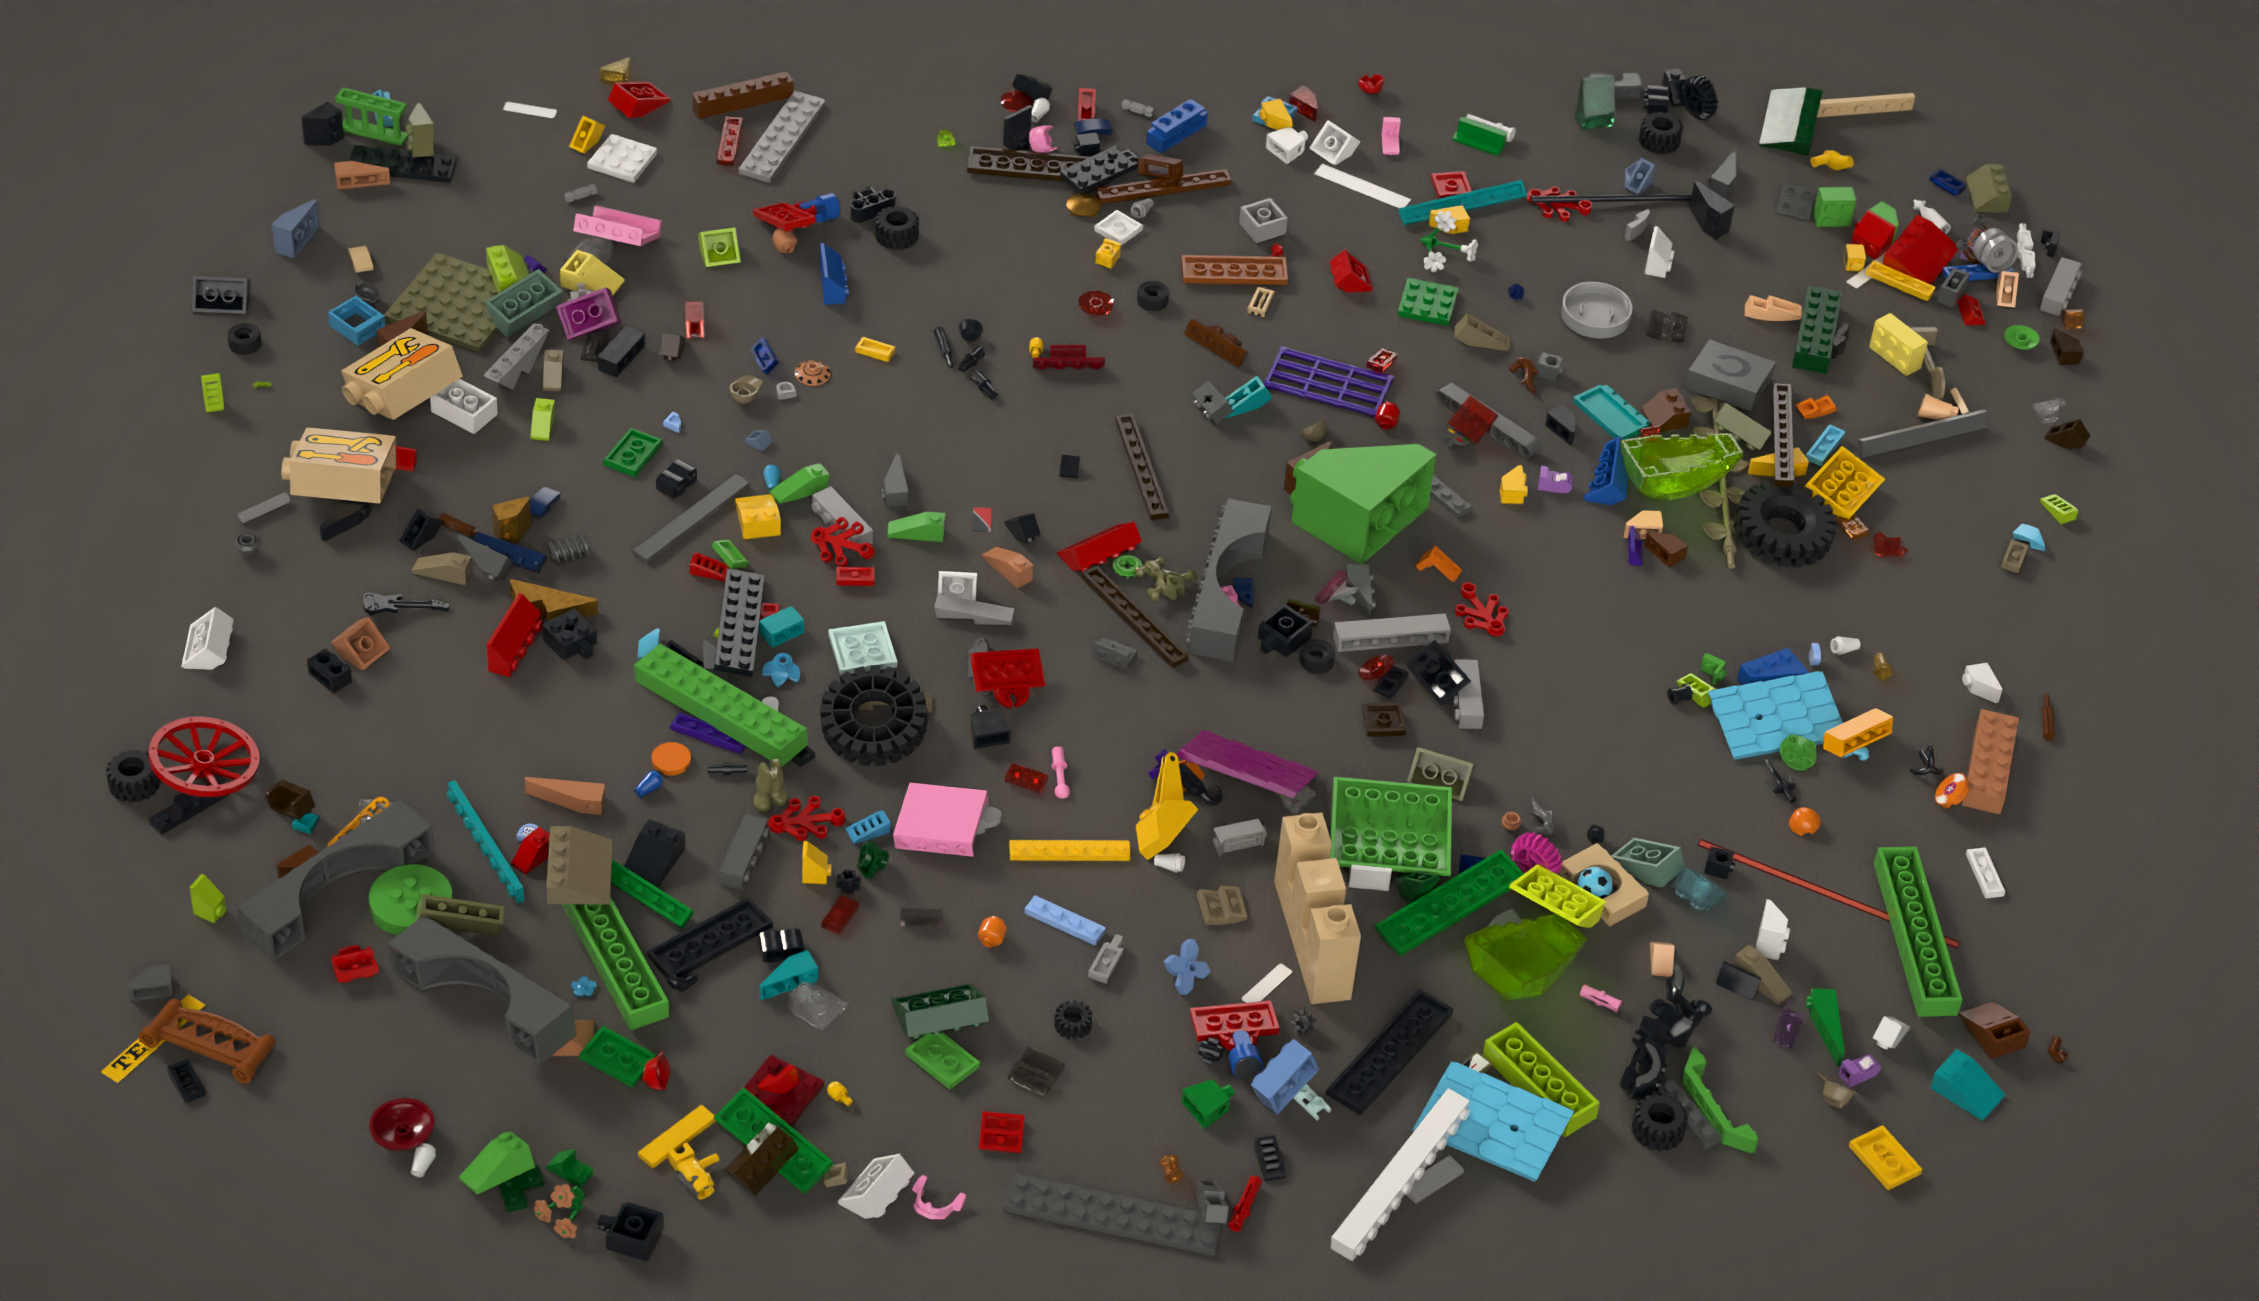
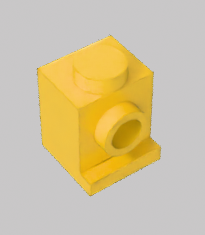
M1105 238L1104 243L1096 252L1095 263L1111 269L1120 258L1121 243Z

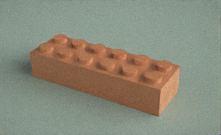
M1984 709L1980 710L1967 778L1970 780V783H1968L1970 788L1968 794L1962 800V806L1996 814L2001 813L2008 785L2019 721L2018 717Z

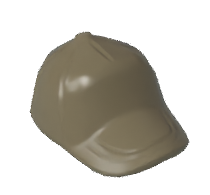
M750 375L740 377L729 386L733 400L740 404L752 402L756 398L763 381Z
M1324 417L1316 424L1306 427L1299 434L1309 442H1319L1327 433L1326 418Z

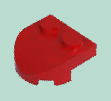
M359 945L347 946L339 949L337 956H331L334 975L338 983L351 982L353 979L360 977L368 978L379 973L373 949L369 946L366 950L360 949Z

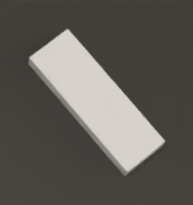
M1968 849L1966 856L1984 897L2004 896V887L1987 849Z

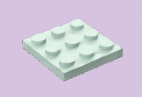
M885 621L828 630V636L840 675L847 671L850 674H854V668L864 666L866 672L870 671V665H880V669H886L887 666L897 667L896 655Z

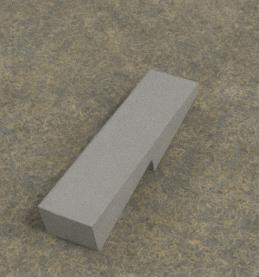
M938 594L934 606L937 618L974 619V623L979 625H1012L1015 615L1014 608Z

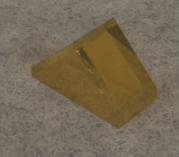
M628 57L600 67V82L611 85L627 82L631 74V59Z

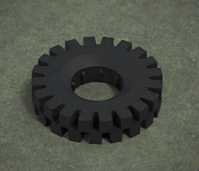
M1770 481L1761 482L1760 487L1755 484L1742 495L1735 513L1734 527H1736L1735 533L1737 538H1742L1741 543L1745 548L1752 546L1751 553L1759 557L1762 553H1765L1764 561L1773 563L1774 559L1778 558L1779 566L1788 567L1790 560L1794 567H1803L1804 562L1808 566L1814 564L1817 559L1820 561L1825 557L1826 552L1828 553L1837 529L1836 516L1832 515L1833 509L1829 504L1823 505L1825 499L1820 495L1811 498L1813 491L1807 487L1802 492H1799V484L1794 483L1793 487L1789 486V488L1775 486V483L1772 486ZM1771 518H1785L1794 522L1801 531L1798 534H1784L1771 527L1768 520Z
M870 665L869 673H866L864 666L854 668L855 676H852L848 671L840 675V682L834 680L829 685V692L825 691L822 697V704L820 705L822 733H824V739L828 746L832 744V751L838 756L844 753V760L854 763L855 759L859 758V765L869 766L871 759H875L876 766L886 765L885 758L889 757L891 762L895 763L901 760V752L906 756L910 755L914 751V744L920 745L923 740V733H926L927 730L926 698L924 692H920L919 684L915 680L910 682V676L903 671L897 676L896 668L889 666L886 667L884 673L881 672L880 665ZM869 701L886 703L894 712L893 717H890L888 722L879 726L863 725L856 720V715L853 714L860 705Z

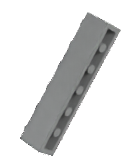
M1446 614L1335 622L1333 638L1337 652L1429 645L1434 640L1438 644L1449 643L1451 629Z

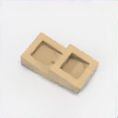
M366 246L348 249L356 273L374 270Z

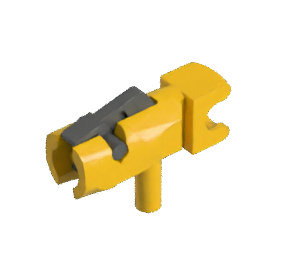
M688 1143L683 1144L685 1151L681 1154L670 1149L668 1158L675 1171L680 1172L678 1181L697 1196L698 1199L702 1200L709 1197L715 1191L713 1188L714 1182L710 1173H706L705 1170L707 1166L719 1161L718 1155L715 1153L698 1161Z

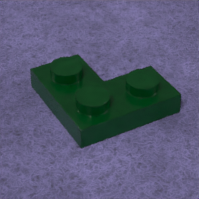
M539 1164L520 1175L498 1184L506 1213L528 1208L524 1191L544 1186Z

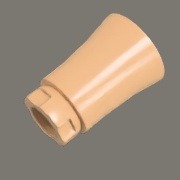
M1925 393L1918 417L1938 421L1957 416L1959 408Z

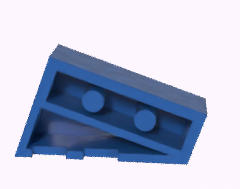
M1785 648L1741 664L1737 681L1740 685L1792 675H1803L1809 672L1791 650Z

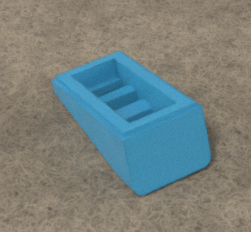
M881 810L847 827L846 832L852 843L857 844L890 833L891 823L885 812Z

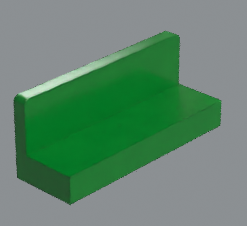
M1461 116L1452 141L1499 156L1506 146L1508 132Z

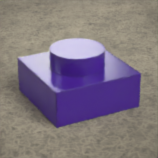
M528 254L523 259L529 264L527 267L533 272L539 269L545 273L548 270Z

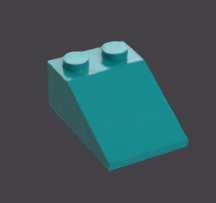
M1958 1049L1938 1068L1930 1086L1932 1090L1982 1121L2005 1097V1093L1973 1058Z

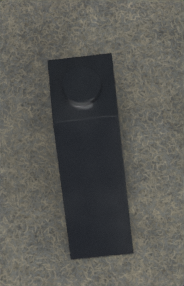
M342 500L320 526L321 540L327 541L361 524L371 513L369 502Z

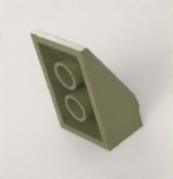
M418 103L409 117V125H406V132L409 135L406 148L413 157L433 156L434 124L421 103Z

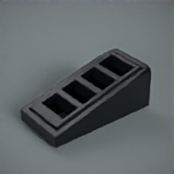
M189 1059L168 1066L170 1079L185 1103L206 1095ZM186 1071L187 1074H184V1075H181V1076L178 1077L177 1074H180V1073H183V1072ZM190 1078V1080L181 1083V1080ZM193 1083L194 1086L184 1089L185 1086ZM193 1090L198 1091L197 1093H194L192 1095H187L188 1092H191Z
M1275 1135L1256 1138L1254 1150L1264 1181L1284 1179L1286 1175ZM1275 1168L1278 1169V1170H1276V1171H1270V1172L1267 1171V1170H1269V1169H1275Z

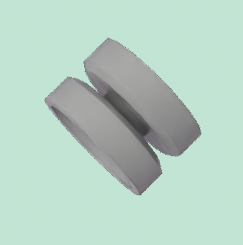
M1997 228L1988 229L1977 238L1973 248L1974 257L1991 272L1995 273L2010 268L2015 262L2019 251L2017 243Z

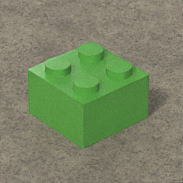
M1819 187L1813 211L1817 227H1850L1856 204V197L1852 187Z

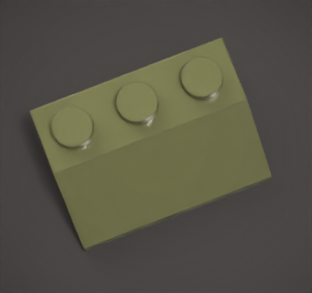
M1985 164L1965 178L1975 212H2008L2012 195L2002 164Z
M1727 403L1721 405L1713 419V422L1716 423V428L1723 432L1725 429L1731 432L1730 436L1737 441L1742 439L1746 442L1745 446L1753 451L1755 449L1760 450L1771 434L1770 430Z
M1417 747L1407 783L1452 787V799L1463 802L1476 764Z

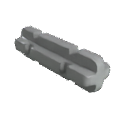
M1124 99L1122 102V109H1130L1131 112L1141 115L1144 113L1148 117H1152L1154 113L1153 107H1146V105L1137 102L1131 103L1127 99Z
M591 184L587 188L585 186L573 190L572 193L571 191L564 194V199L567 203H570L574 199L579 200L588 197L589 194H597V187L595 184Z

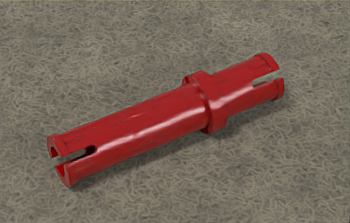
M1258 1176L1249 1177L1241 1199L1233 1209L1234 1214L1228 1224L1232 1231H1241L1245 1219L1251 1213L1250 1208L1262 1185V1180Z

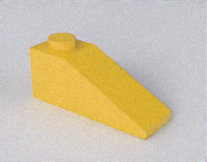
M1799 447L1793 448L1794 477L1806 475L1809 461ZM1774 453L1752 458L1748 473L1750 475L1775 477Z

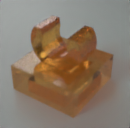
M2082 309L2066 310L2064 327L2066 329L2083 328L2084 311Z

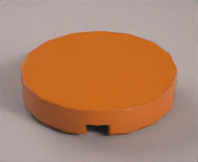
M676 742L661 744L652 753V766L657 772L659 770L667 776L681 774L691 764V753L688 748Z

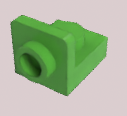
M1705 653L1700 670L1712 675V684L1716 685L1719 680L1723 681L1726 676V662Z

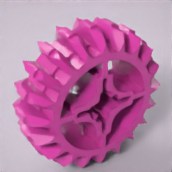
M1527 832L1519 836L1513 843L1512 851L1510 852L1513 855L1512 860L1516 862L1515 864L1523 873H1526L1537 864L1555 874H1558L1562 868L1563 861L1561 860L1562 855L1558 853L1559 849L1553 846L1554 843H1550L1548 838H1543L1542 834L1537 835L1535 832Z

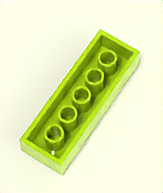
M1517 1022L1485 1040L1482 1056L1493 1063V1067L1512 1086L1519 1087L1574 1111L1562 1133L1564 1137L1597 1118L1600 1102Z

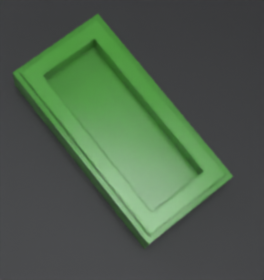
M729 539L713 541L712 548L731 569L747 567L748 561Z

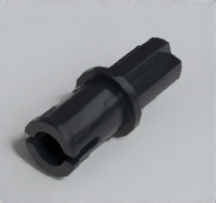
M976 347L973 352L966 354L965 359L959 363L958 370L964 373L969 368L976 366L977 362L985 356L984 349Z
M979 370L973 372V377L971 378L978 385L979 390L984 391L991 399H995L998 396V392L991 385V380L985 378Z

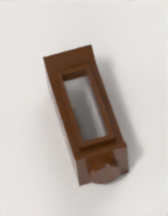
M1149 153L1138 159L1139 175H1150L1175 181L1183 176V160Z

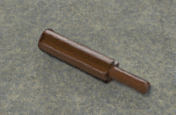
M441 513L439 516L443 520L442 525L469 537L475 536L477 533L475 526L445 513Z
M2049 694L2044 695V706L2042 709L2043 737L2046 740H2052L2055 737L2053 707L2050 706Z

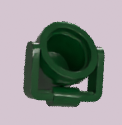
M873 841L865 842L860 850L857 868L866 879L873 878L878 869H885L889 859V851L877 847Z

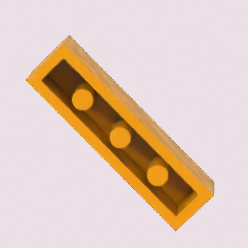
M1875 708L1825 731L1823 749L1839 757L1852 753L1892 734L1893 716Z

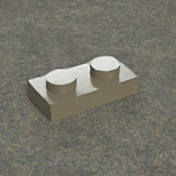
M2011 540L2001 568L2019 573L2029 545Z

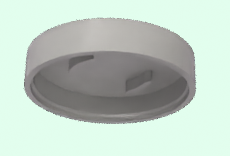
M1584 282L1574 285L1564 294L1561 307V317L1564 323L1574 332L1590 338H1611L1623 333L1628 328L1632 315V303L1629 297L1617 287L1601 282Z

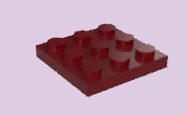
M770 1054L744 1088L792 1127L824 1087V1080L796 1067L799 1083L790 1091L780 1094L758 1088V1084L769 1074L776 1077L789 1065V1063Z

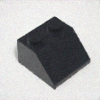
M329 102L322 104L301 117L305 145H333L344 138L342 111Z

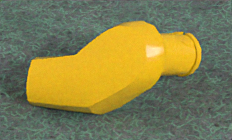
M1833 150L1824 151L1823 155L1812 157L1810 160L1814 168L1826 164L1831 169L1837 171L1851 168L1854 165L1851 156H1843Z

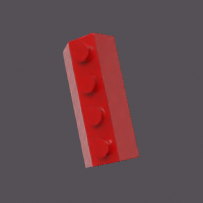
M1132 521L1117 524L1057 551V555L1072 571L1080 570L1082 573L1090 569L1091 565L1095 563L1097 566L1107 562L1106 558L1110 556L1111 558H1116L1122 555L1121 551L1123 550L1128 552L1136 549L1137 544L1141 543L1142 539L1135 522Z
M522 593L517 595L487 643L489 672L510 677L518 669L520 660L525 658L529 646L533 645L537 633L542 630L541 612Z

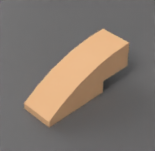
M1750 295L1745 303V316L1766 321L1799 320L1802 317V306L1769 295L1767 300Z

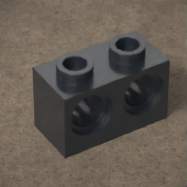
M326 648L307 659L308 673L333 694L352 682L350 666L346 663L344 664L334 653L329 652Z

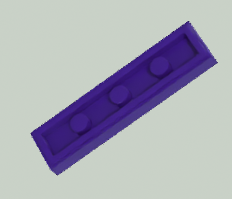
M680 712L670 724V730L738 754H742L746 748L745 745L714 728L709 723Z

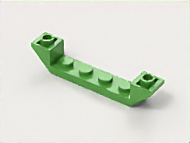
M1696 1047L1692 1048L1681 1083L1702 1114L1722 1136V1144L1754 1153L1758 1143L1757 1133L1751 1129L1749 1124L1733 1128L1731 1121L1727 1120L1723 1114L1721 1106L1717 1105L1712 1098L1710 1090L1706 1089L1702 1083L1700 1076L1703 1075L1706 1065L1704 1055L1700 1054Z

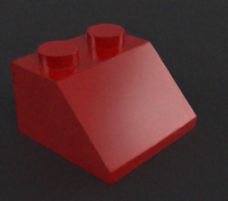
M1868 210L1853 231L1851 244L1863 245L1865 254L1876 260L1891 247L1896 226Z
M1343 250L1329 261L1330 271L1334 277L1333 282L1338 289L1341 288L1346 293L1373 290L1367 267L1347 250Z

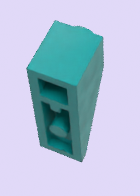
M1258 376L1225 397L1233 412L1224 419L1258 409L1273 399Z

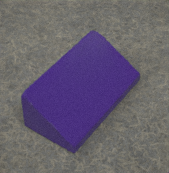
M1631 526L1628 534L1629 565H1643L1642 539L1635 527Z

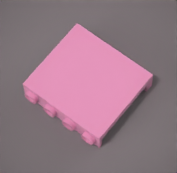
M596 205L594 206L592 217L576 213L573 231L642 246L660 238L662 220Z
M909 783L893 833L895 848L973 857V844L985 803L987 804L986 807L989 805L987 791Z

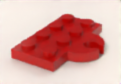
M1039 648L975 652L970 654L976 692L993 691L995 699L1005 708L1010 709L1013 707V702L1010 699L1011 694L1015 696L1014 706L1017 708L1027 701L1030 688H1042L1045 686Z

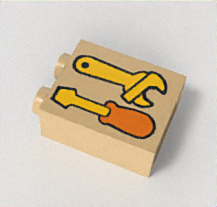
M412 328L341 371L346 383L342 387V392L351 405L359 404L373 415L379 413L392 420L463 377L451 345Z
M307 427L300 441H292L290 458L284 457L282 479L290 480V495L381 503L396 470V436Z

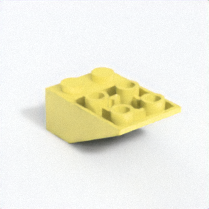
M576 250L560 269L561 287L573 291H578L577 284L584 283L586 290L595 292L606 287L614 295L625 282V279L594 255L580 250Z

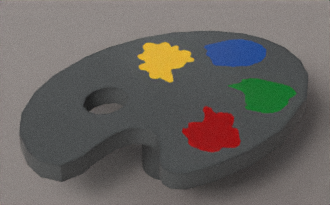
M1438 427L1435 430V434L1439 438H1448L1445 443L1448 447H1452L1453 443L1466 446L1471 442L1467 435L1457 430L1446 427Z

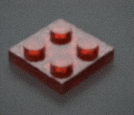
M1469 395L1448 424L1477 445L1499 416Z

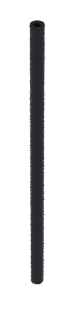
M1692 193L1531 196V203L1580 202L1581 200H1588L1590 202L1691 200Z

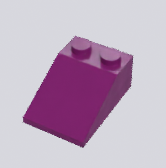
M606 287L556 306L568 340L622 324L612 292Z

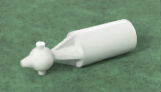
M1913 200V209L1921 211L1922 217L1932 221L1945 234L1950 231V224L1933 208L1924 207L1925 201Z

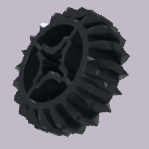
M1696 75L1689 77L1682 86L1684 90L1682 91V99L1685 101L1684 105H1686L1690 114H1693V117H1697L1699 120L1713 116L1716 113V109H1718L1717 104L1719 103L1717 100L1718 95H1716V90L1713 87L1714 84H1711L1710 79H1707L1706 76Z

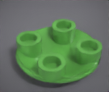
M1791 734L1780 745L1781 758L1788 767L1794 770H1808L1815 764L1817 759L1816 744L1805 737Z

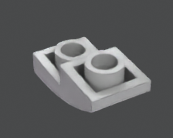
M1649 209L1636 214L1634 222L1627 224L1625 239L1631 241L1645 230L1649 221Z

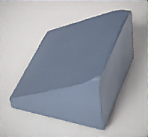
M755 430L744 442L763 451L773 440L768 430Z

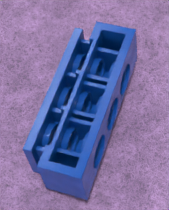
M1189 99L1151 123L1153 128L1147 131L1146 145L1160 154L1207 126L1208 112L1204 107Z

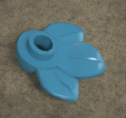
M779 653L774 657V660L767 662L763 666L762 675L771 676L774 685L778 688L787 679L799 682L800 669L793 663L792 657L789 654Z

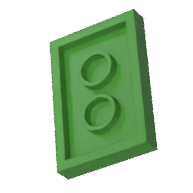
M927 1033L905 1051L906 1056L949 1090L980 1067V1062L944 1033L937 1035Z

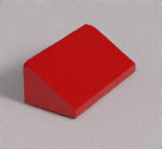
M1965 294L1957 302L1964 324L1985 325L1979 301Z
M396 446V469L413 472L417 465L416 449Z

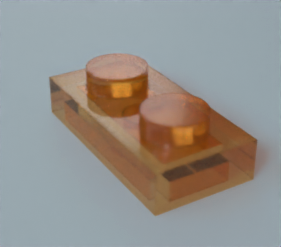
M1855 514L1850 519L1835 515L1837 524L1852 541L1869 536L1868 528Z

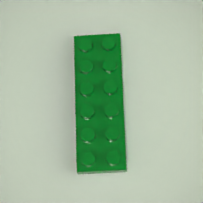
M744 1087L713 1117L719 1125L745 1146L768 1123L780 1127L791 1136L799 1150L777 1173L803 1195L834 1165L829 1157Z

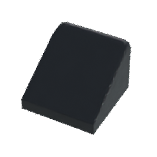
M1062 454L1059 476L1078 478L1080 456Z

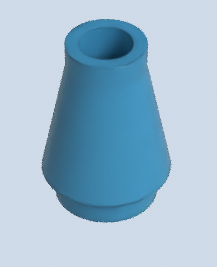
M768 465L763 471L768 492L779 485L781 470L776 465Z

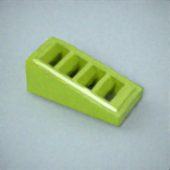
M220 373L202 375L201 381L206 412L224 410Z
M2056 494L2040 499L2039 502L2060 524L2076 519L2078 510Z
M1692 673L1676 681L1679 687L1685 683L1691 687L1693 692L1692 699L1702 708L1711 704L1712 701L1708 691L1716 690L1711 685Z

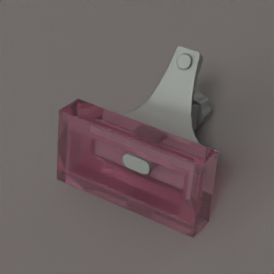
M1340 569L1314 600L1319 604L1340 599L1352 606L1357 600L1352 594L1356 593L1358 589L1357 587L1346 586V573Z

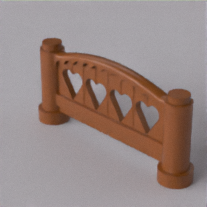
M178 999L169 1000L151 1024L144 1027L138 1035L139 1040L150 1048H155L162 1039L233 1066L232 1075L243 1084H249L255 1077L256 1069L273 1049L276 1042L275 1038L269 1034H265L261 1038L257 1037L248 1029L224 1017L204 1011L182 1008L183 1005ZM179 1019H186L187 1022H194V1024L178 1030L177 1022ZM198 1026H204L206 1029L213 1030L211 1033L196 1037V1028ZM217 1033H223L224 1036L232 1037L230 1040L215 1044V1035ZM236 1040H241L243 1043H249L250 1046L234 1052L233 1043Z

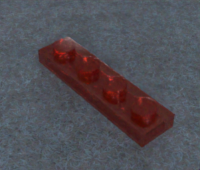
M725 117L717 155V165L734 166L743 118Z

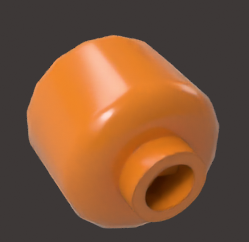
M996 916L985 918L978 931L979 940L984 946L989 948L1000 946L1007 932L1006 924L1001 918Z

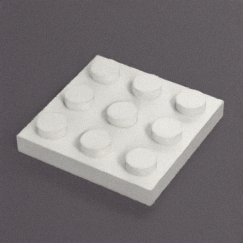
M610 134L588 161L587 166L589 169L634 183L657 155V148Z

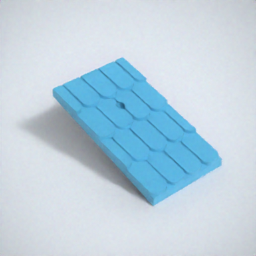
M1823 671L1708 691L1734 760L1780 752L1782 741L1791 734L1805 737L1808 740L1814 741L1816 745L1824 744L1825 731L1843 724Z
M1451 1061L1412 1131L1416 1130L1449 1088L1470 1100V1114L1465 1121L1462 1120L1459 1123L1455 1135L1449 1136L1446 1145L1535 1182L1574 1111L1519 1087L1511 1086L1485 1073L1477 1072L1460 1063Z

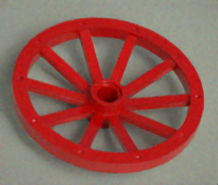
M187 717L172 721L155 733L150 742L148 759L155 775L169 787L193 796L218 797L235 793L246 787L254 779L259 766V750L254 740L244 730L232 723L211 717ZM196 728L216 730L207 750H202ZM189 729L195 753L176 738L173 733ZM222 732L238 740L213 755ZM167 738L187 757L158 748L163 740ZM242 746L246 748L250 758L220 760ZM158 756L187 765L164 768ZM250 765L243 775L220 768ZM192 771L191 776L186 782L172 775L174 773ZM212 773L234 781L219 785ZM198 777L206 778L211 786L193 783Z

